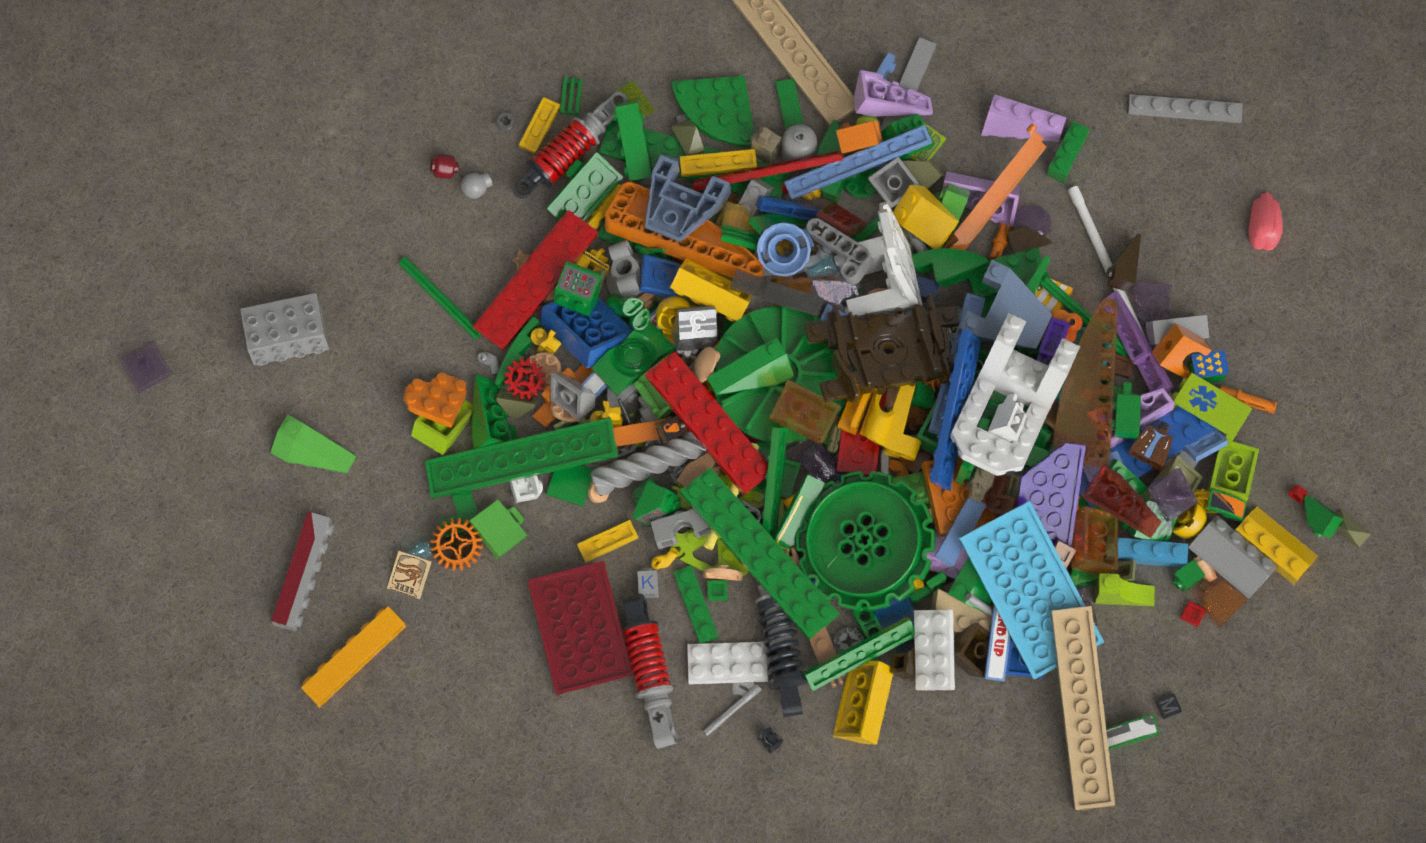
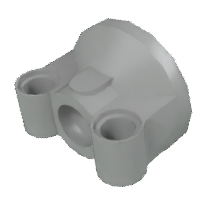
M627 240L609 246V253L613 260L607 275V287L610 294L639 298L645 293L639 291L641 256L633 251ZM632 268L629 273L623 275L626 270Z

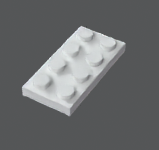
M915 610L916 690H955L953 610Z
M763 642L688 644L689 684L768 682L767 656L765 655L767 647L763 645Z

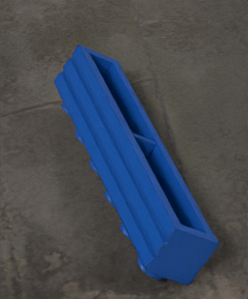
M759 195L756 203L760 211L809 221L813 218L823 221L826 215L824 209L763 195Z

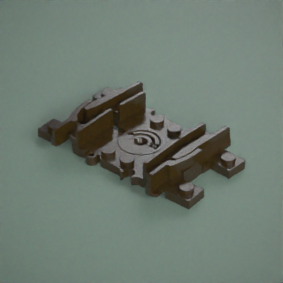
M928 294L926 304L929 313L927 315L924 306L918 307V304H914L912 311H908L906 315H904L903 309L897 308L893 315L889 313L871 316L866 313L865 320L860 321L857 318V314L853 317L852 312H848V315L840 316L838 306L833 305L832 311L827 313L828 321L805 323L804 329L808 344L827 342L828 350L835 349L831 357V363L836 379L822 381L819 384L825 403L848 397L851 403L857 402L859 393L856 384L859 385L862 395L872 393L875 388L877 394L883 395L886 388L890 389L904 385L914 387V379L916 378L920 379L923 385L926 381L939 377L943 384L950 383V374L954 370L953 359L957 353L950 354L951 350L946 328L959 326L960 322L956 306L935 308L933 296ZM889 349L891 353L886 354L884 350ZM851 365L854 372L849 371Z

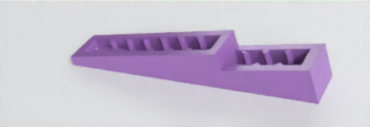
M1116 290L1102 300V303L1129 357L1138 366L1150 392L1164 388L1167 394L1175 389L1164 368L1159 365L1151 353L1153 349L1119 291Z

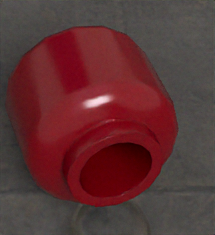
M437 154L435 158L431 159L430 172L433 173L435 178L451 179L454 173H458L459 163L455 162L453 155Z

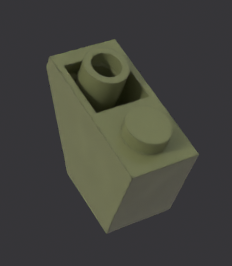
M902 161L920 186H925L929 191L946 176L934 162Z

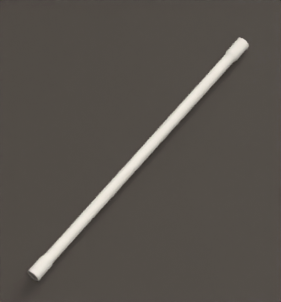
M1074 186L1068 189V193L1074 206L1077 208L1106 272L1108 267L1112 266V262L1087 210L1084 198L1078 186ZM1113 288L1114 292L1116 290L1119 291L1127 307L1132 313L1134 319L1139 325L1141 331L1143 332L1125 291Z

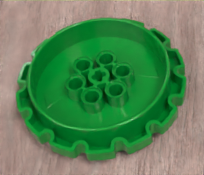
M858 471L842 475L840 484L830 481L823 486L808 520H803L804 528L797 530L796 549L804 553L803 558L799 560L801 569L809 580L816 579L815 586L826 599L832 601L838 597V605L857 611L861 610L864 604L871 611L887 608L891 605L890 600L892 598L902 601L916 589L914 581L916 579L924 580L930 569L932 561L927 558V554L935 551L936 544L935 531L928 529V524L933 521L930 511L923 501L915 502L918 494L902 480L893 484V477L889 474L871 471L869 477L865 478L864 474ZM866 517H871V524L868 526H864V519ZM849 525H853L854 531L851 534H846V528ZM884 527L887 528V535L884 537H880V529ZM864 537H867V538H868V540H867V543H868V544H866V545H865L864 543H862V542H864ZM846 545H852V551L849 554H844ZM885 547L886 553L883 556H878V549ZM862 556L868 557V562L865 565H860L859 561Z

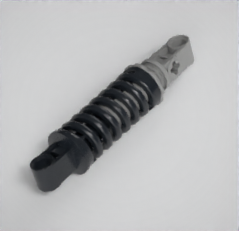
M759 585L758 591L761 597L755 600V604L758 607V614L762 617L760 625L764 627L761 634L765 637L763 645L767 647L765 655L768 657L766 664L770 667L768 675L773 678L770 681L769 688L780 690L783 717L802 715L803 709L798 687L806 684L807 680L803 674L804 671L799 670L803 662L801 660H793V658L801 655V651L798 649L791 650L799 645L797 639H792V637L797 635V630L790 629V627L795 625L793 621L788 619L785 612L764 588Z

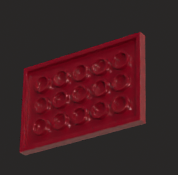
M604 561L527 580L556 695L633 676Z

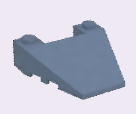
M660 155L652 171L645 228L681 242L724 207L731 193V187L729 182L714 176L711 177L703 194L674 183L680 172L679 164L675 160Z
M992 260L982 283L999 290L985 319L967 311L959 327L958 334L961 335L962 329L970 330L982 340L981 342L994 344L1008 313L1026 321L1015 347L1036 349L1052 314L1009 267Z

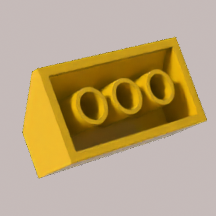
M687 258L680 266L670 287L674 289L673 291L676 294L686 295L696 304L702 303L708 307L715 306L716 313L720 312L726 315L725 317L733 322L741 320L755 293Z
M1256 507L1235 530L1264 556L1269 558L1277 566L1275 570L1293 585L1318 557L1317 554L1259 507Z
M868 661L847 673L833 737L862 744H877L893 674L890 673V666L880 661Z

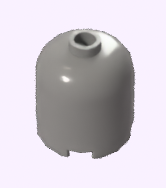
M796 124L784 132L781 140V157L784 162L816 155L818 151L817 137L809 126Z

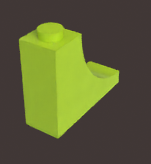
M1100 573L1095 583V604L1154 606L1155 586L1125 581L1120 578V574Z

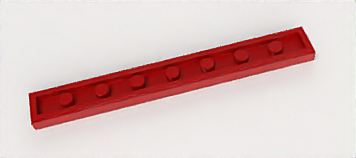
M841 150L714 177L731 184L843 161V155ZM711 177L694 180V191L706 189Z

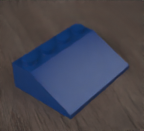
M599 297L597 305L589 316L557 305L554 302L542 308L540 324L549 332L553 330L556 333L554 337L586 368L594 366L608 350L618 346L634 331Z

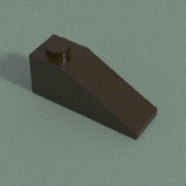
M1137 234L1112 266L1108 267L1106 271V278H1108L1107 286L1128 292L1136 284L1141 234Z

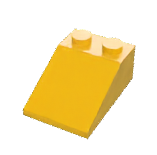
M910 185L893 210L896 220L903 228L933 249L942 248L959 222L925 186Z

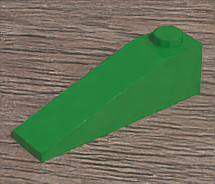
M968 557L948 595L983 612L965 600V596L970 593L987 605L991 606L992 604L989 594Z

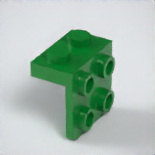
M914 114L890 123L881 131L883 141L925 125L921 116ZM929 131L928 134L932 143L900 156L901 161H906L912 155L935 146Z

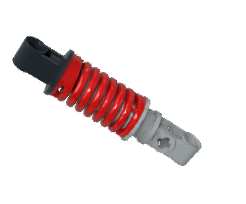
M616 92L592 113L587 112L583 119L574 117L568 124V127H565L562 132L557 134V137H554L551 142L547 143V146L537 152L536 157L526 161L530 171L515 184L513 188L514 195L519 199H525L541 184L551 188L554 182L560 178L559 176H563L564 171H568L569 166L574 164V161H579L580 157L585 156V151L589 152L591 150L590 146L593 147L599 144L597 137L605 132L604 127L614 119L613 110H615L616 105L613 99L628 100L627 96L622 92ZM525 185L528 190L527 193H521L518 190V186Z
M638 594L625 598L622 601L628 621V626L622 629V633L627 637L625 643L628 645V657L631 660L630 665L634 674L633 679L636 682L635 687L638 689L636 696L638 699H644V709L649 714L655 746L659 749L678 743L669 707L672 705V702L668 696V693L673 691V686L667 679L669 673L665 672L668 667L665 665L664 651L661 650L663 646L659 643L661 637L658 636V621H650L646 599L643 594Z

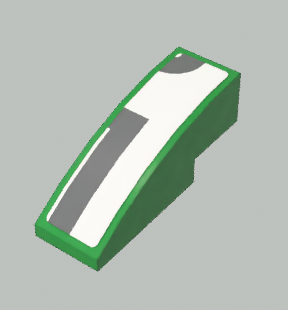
M1154 714L1106 729L1109 750L1138 743V741L1159 735Z

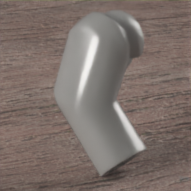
M480 352L477 356L478 361L490 367L492 376L498 375L500 370L498 358L489 352Z

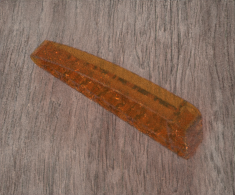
M1106 298L1100 303L1078 344L1080 346L1079 351L1063 385L1053 438L1052 452L1065 442L1085 444L1086 456H1084L1083 466L1104 467L1108 464L1110 458L1118 313L1117 302L1112 298ZM1109 307L1112 308L1113 311L1106 312L1104 308ZM1109 325L1112 329L1105 330L1103 326ZM1108 343L1111 347L1104 348L1102 344ZM1107 361L1110 365L1103 366L1101 362ZM1105 379L1109 381V384L1104 385L1100 381ZM1106 398L1108 399V402L1102 403L1099 401V399ZM1105 416L1108 420L1100 421L1098 417ZM1103 434L1107 438L1105 440H1100L1097 438V436Z

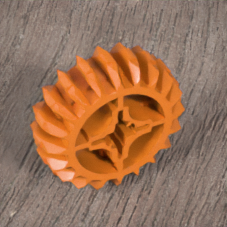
M450 518L451 525H447V522L443 521L442 523L445 528L442 529L440 526H437L436 528L440 533H432L434 537H437V540H430V543L436 544L435 547L430 548L431 551L438 552L433 555L434 559L440 556L441 559L438 561V564L440 565L445 561L444 568L446 569L452 564L453 571L456 570V565H459V569L463 570L462 564L464 563L470 568L471 565L468 561L472 560L476 563L477 560L473 556L480 557L481 553L476 550L483 549V545H477V542L482 541L481 537L476 538L478 531H472L473 525L467 527L468 520H465L464 525H462L461 518H458L457 524H454L453 518ZM457 528L467 531L472 538L461 539L458 536ZM451 530V540L441 544L444 534ZM454 535H456V539H459V542L462 541V545H459L458 549L459 554L455 547L452 548L450 546L454 543ZM473 544L470 554L463 559L462 549ZM441 550H453L457 560L447 558Z

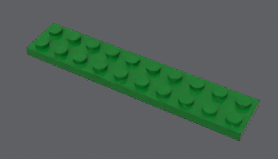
M612 120L608 124L599 155L626 162L625 158H622L620 147H623L622 139L618 140L616 129L619 128L618 121ZM643 128L647 133L648 145L646 147L650 151L652 169H654L660 155L677 161L680 169L677 177L689 181L731 173L682 177L680 156L686 155L677 138ZM704 146L705 151L700 154L720 153L725 151ZM756 161L757 167L770 165L767 163ZM790 172L759 178L773 187L769 197L782 199L783 191L781 188L783 182L788 180ZM751 180L731 183V193L743 196Z
M606 418L426 460L425 465L430 496L432 499L610 459L619 455L613 421L611 418Z
M710 467L680 491L683 498L808 640L812 639L839 616V612Z

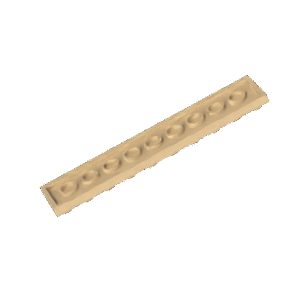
M731 0L785 71L794 79L796 85L829 127L833 120H836L838 123L855 111L853 94L779 0Z
M1092 606L1051 610L1074 810L1114 806L1115 799Z

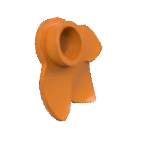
M1063 309L1053 311L1051 313L1053 318L1068 323L1072 319L1075 320V324L1069 327L1066 337L1067 341L1073 343L1076 340L1077 331L1082 327V318L1076 313L1069 314Z

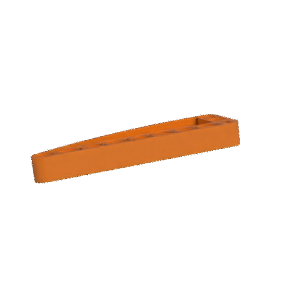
M633 182L623 183L606 211L605 230L613 235L646 247L664 248L665 252L662 253L681 260L687 258L711 271L749 285H759L763 280L764 266L745 247L721 241V228L709 220L681 242L646 229L645 222L650 197V189Z

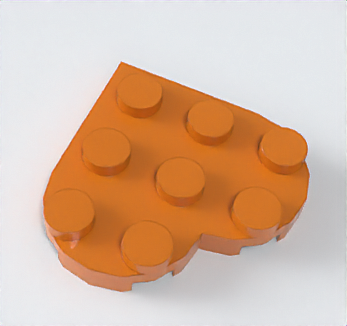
M439 373L430 383L421 379H414L405 388L403 401L407 404V409L414 414L451 428L465 401L467 392L466 382L445 373Z

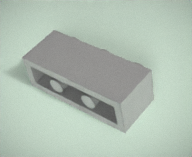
M1207 315L1146 322L1148 343L1150 345L1155 344V347L1174 323L1203 339L1209 338Z

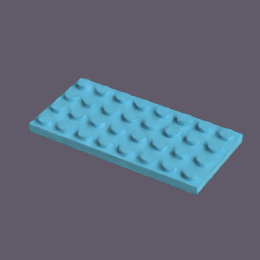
M1028 501L959 539L1032 678L1036 679L1057 668L1051 610L1084 607L1085 605L1031 502ZM1094 624L1096 646L1104 643Z

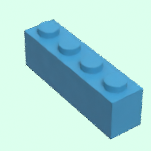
M1109 537L1107 541L1106 561L1121 562L1135 560L1136 564L1182 568L1187 564L1188 544Z

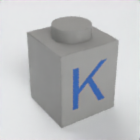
M643 568L642 571H637L639 594H643L645 598H658L657 570Z

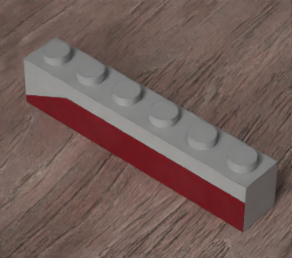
M307 512L271 620L274 626L295 632L297 627H301L304 616H301L303 609H307L310 601L308 597L309 591H313L315 587V573L321 569V555L327 551V537L332 535L334 529L330 517Z

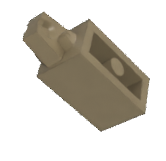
M761 126L758 132L755 131L752 135L750 148L755 149L756 158L767 164H773L781 151V137L771 132L770 129Z
M975 465L965 485V489L969 490V499L978 503L982 501L985 493L992 487L995 475Z

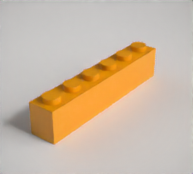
M389 606L385 609H380L375 614L376 618L373 621L365 623L358 635L351 636L343 649L336 650L328 663H322L317 669L318 672L313 677L309 676L303 681L301 689L319 708L406 627L405 623Z

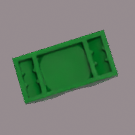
M649 321L646 328L643 330L635 329L622 343L608 350L594 364L592 370L618 396L676 348Z

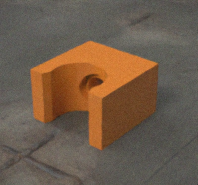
M878 121L836 130L842 153L869 148L883 142Z
M1174 323L1151 353L1160 366L1188 379L1191 373L1183 363L1184 358L1192 352H1200L1207 356L1211 349L1202 337Z

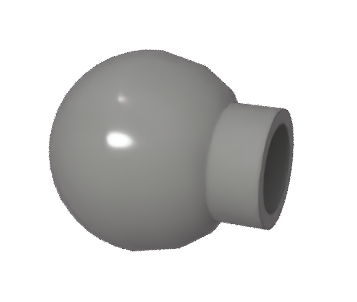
M487 172L482 174L469 173L461 181V190L468 198L477 199L486 192L488 187L493 185L492 180Z

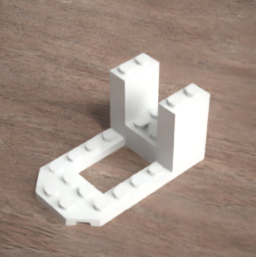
M888 202L880 203L878 211L880 219L878 226L883 236L858 242L868 249L873 258V263L866 274L884 270L888 276L886 279L888 290L846 300L848 307L845 308V313L848 315V312H852L853 317L857 314V318L860 321L865 320L866 313L871 316L880 315L883 311L895 312L897 308L908 312L912 311L914 304H918V307L923 306L910 245ZM851 246L845 247L843 251L849 250ZM836 255L834 256L835 263L841 273V267L846 260ZM866 255L861 256L859 260H864ZM850 271L848 276L853 275L855 271Z
M1008 313L950 435L952 442L956 443L959 449L958 453L961 459L997 476L1003 475L1008 471L1014 470V472L1023 469L1045 418L1080 346L1062 338L1049 366L1013 349L1026 321ZM993 390L1005 396L1015 393L1017 395L1016 401L1022 402L1029 407L1018 440L1013 441V443L977 427Z

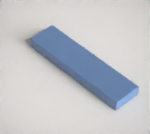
M969 496L967 497L934 557L950 567L954 565L963 549L959 538L973 531L986 504L981 501L979 503L969 499Z

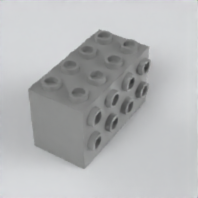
M316 293L240 309L247 350L253 365L263 366L268 362H282L287 358H301L306 354H320L325 350H329L322 308Z

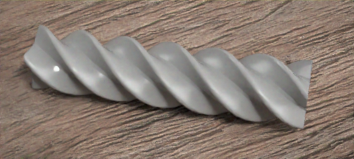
M688 432L680 439H672L665 442L662 446H652L644 453H634L626 460L614 461L608 467L596 468L590 475L599 495H607L615 487H627L633 480L642 481L647 479L651 473H663L669 466H681L687 459H697L703 456L706 450L695 436Z

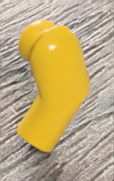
M671 548L667 554L655 556L651 562L652 568L657 570L668 567L679 555L678 550Z

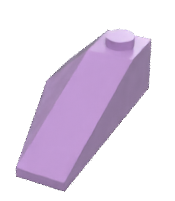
M860 70L854 94L856 113L868 116L932 115L933 110L930 97L912 89L906 90L899 87V83L895 81L891 83L884 80L883 76L878 73Z

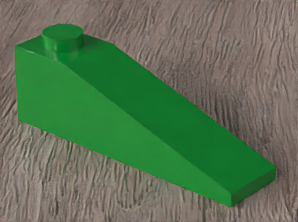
M775 338L707 377V380L715 394L721 395L747 389H759V387L777 386L793 378L794 374L786 352L778 338Z
M479 375L474 377L472 418L474 449L518 439L514 425L510 426L506 418L509 415L496 401L498 391L493 380Z

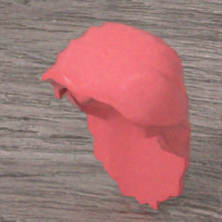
M1266 191L1253 201L1248 233L1249 241L1255 249L1273 250L1279 243L1283 232L1282 212L1280 203L1274 200L1273 195Z

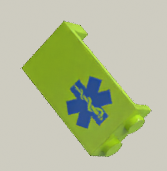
M1193 373L1190 374L1188 379L1184 377L1179 385V388H1181L1180 392L1175 391L1171 398L1175 403L1173 409L1178 405L1227 434L1225 438L1228 440V445H1231L1252 408Z

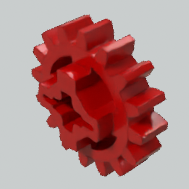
M522 358L519 359V363L513 361V367H507L510 373L504 374V377L508 378V380L504 381V385H509L507 392L512 390V396L515 397L518 394L520 400L524 396H526L527 400H530L531 394L537 397V391L542 392L543 390L540 385H545L546 381L542 380L546 374L540 372L543 367L537 368V361L532 364L530 363V358L526 362ZM523 367H529L532 370H525ZM515 371V374H516L517 378H516V380L513 382V381H512V375H513V372ZM522 375H523L524 377L531 375V376L529 377V379H528L527 382H526V381H523V382L521 381V382L519 383V381H520L521 378H522ZM535 376H537V385H536V387L534 386L535 384L533 383V378H534ZM518 388H525L527 391H521Z

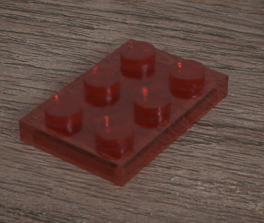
M836 203L819 209L816 214L820 220L847 236L863 229L867 223Z

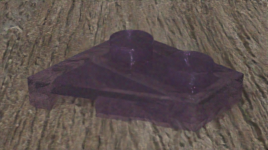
M811 281L823 311L827 304L832 307L837 305L838 310L847 306L846 300L860 297L856 286L848 284L846 281Z

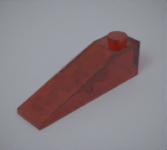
M1106 465L1100 468L1084 490L1083 498L1149 538L1153 536L1161 524V520L1125 478Z

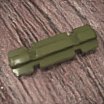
M839 415L835 416L829 439L830 442L827 447V451L831 453H837L842 435V430L838 429V424L842 417Z

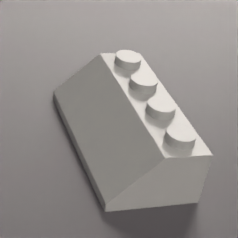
M1218 516L1204 528L1188 547L1247 598H1250L1277 568L1269 558L1264 556L1255 546L1251 545Z

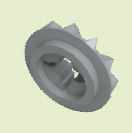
M850 627L839 630L833 640L835 651L840 653L849 648L847 644L843 643L846 641L847 635H849L852 641H856L852 643V646L865 640L862 632Z

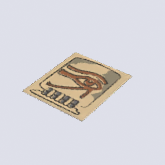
M398 551L387 588L420 599L431 561Z

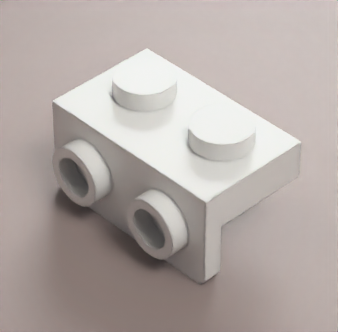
M537 475L509 482L515 503L537 499L543 490L542 482L538 480Z

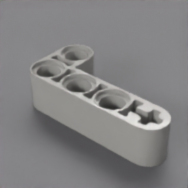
M818 218L811 219L807 223V230L812 239L846 260L841 267V273L848 284L855 285L860 282L873 263V258L868 249ZM831 237H836L835 240L829 242ZM851 246L849 250L843 251L845 247ZM866 255L864 260H859L861 256ZM850 271H855L853 275L848 276Z

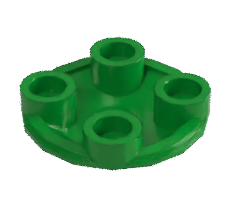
M872 167L845 178L844 187L847 192L853 197L860 199L874 195L877 190L868 178L875 174L878 169Z

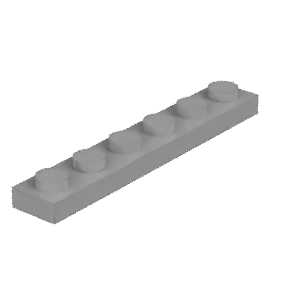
M1130 94L1128 114L1241 123L1243 103Z

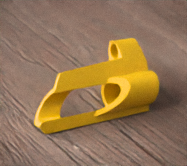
M910 385L900 386L893 410L890 412L880 409L879 402L882 395L877 394L875 388L860 434L884 447L883 453L894 458L902 457L915 461L921 441L903 434L915 385L914 387Z

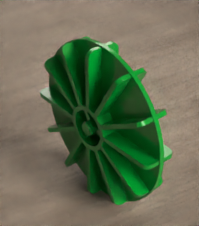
M786 306L762 308L743 316L741 320L736 321L721 338L716 348V351L720 353V359L716 362L715 373L757 347L778 338L787 354L794 374L793 378L777 386L759 387V389H747L721 395L715 394L718 404L745 435L747 434L760 441L771 443L769 437L772 427L788 428L786 444L799 440L804 441L826 429L834 421L835 416L841 412L847 397L825 403L819 386L822 381L836 379L831 363V357L835 349L828 350L827 342L807 343L804 325L805 323L819 322L818 316Z

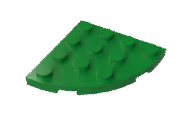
M745 76L671 81L670 85L677 105L680 106L685 114V118L689 119L701 133L719 142L720 140L735 147H751V137L754 134Z

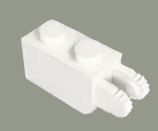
M1015 393L1006 396L1004 403L998 405L988 430L989 433L1008 442L1018 440L1027 417L1023 411V403L1016 402L1017 395Z

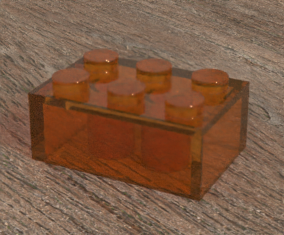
M787 380L768 419L821 445L841 406L832 401L825 403L822 396Z
M1085 506L1076 511L1072 547L1076 551L1072 557V569L1097 575L1100 573L1111 574L1118 570V514Z

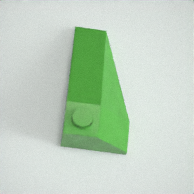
M287 415L280 426L270 452L287 463L302 464L347 473L356 459V456L289 415Z

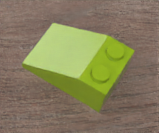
M467 400L464 401L451 428L419 416L415 420L411 436L444 455L455 443L472 418L473 404Z
M1233 441L1231 445L1219 449L1207 492L1214 489L1247 502L1259 449Z

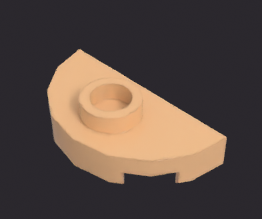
M718 565V568L705 569L703 577L741 581L743 573L729 569V566Z

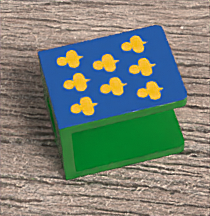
M1224 350L1210 352L1207 356L1202 353L1191 354L1188 361L1190 373L1209 383L1225 381V375L1229 374Z

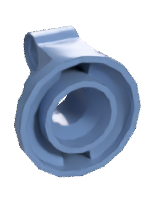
M783 222L773 224L763 232L759 238L756 251L759 261L767 271L773 275L785 277L795 275L805 267L809 261L811 247L814 246V243L807 228L801 229L795 224ZM787 239L792 242L794 249L791 254L785 256L777 251V244L780 240Z

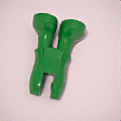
M611 294L607 297V305L617 315L630 318L631 326L634 329L643 330L647 327L650 313L648 309L642 308L643 302L640 299L628 296L623 297L619 294Z

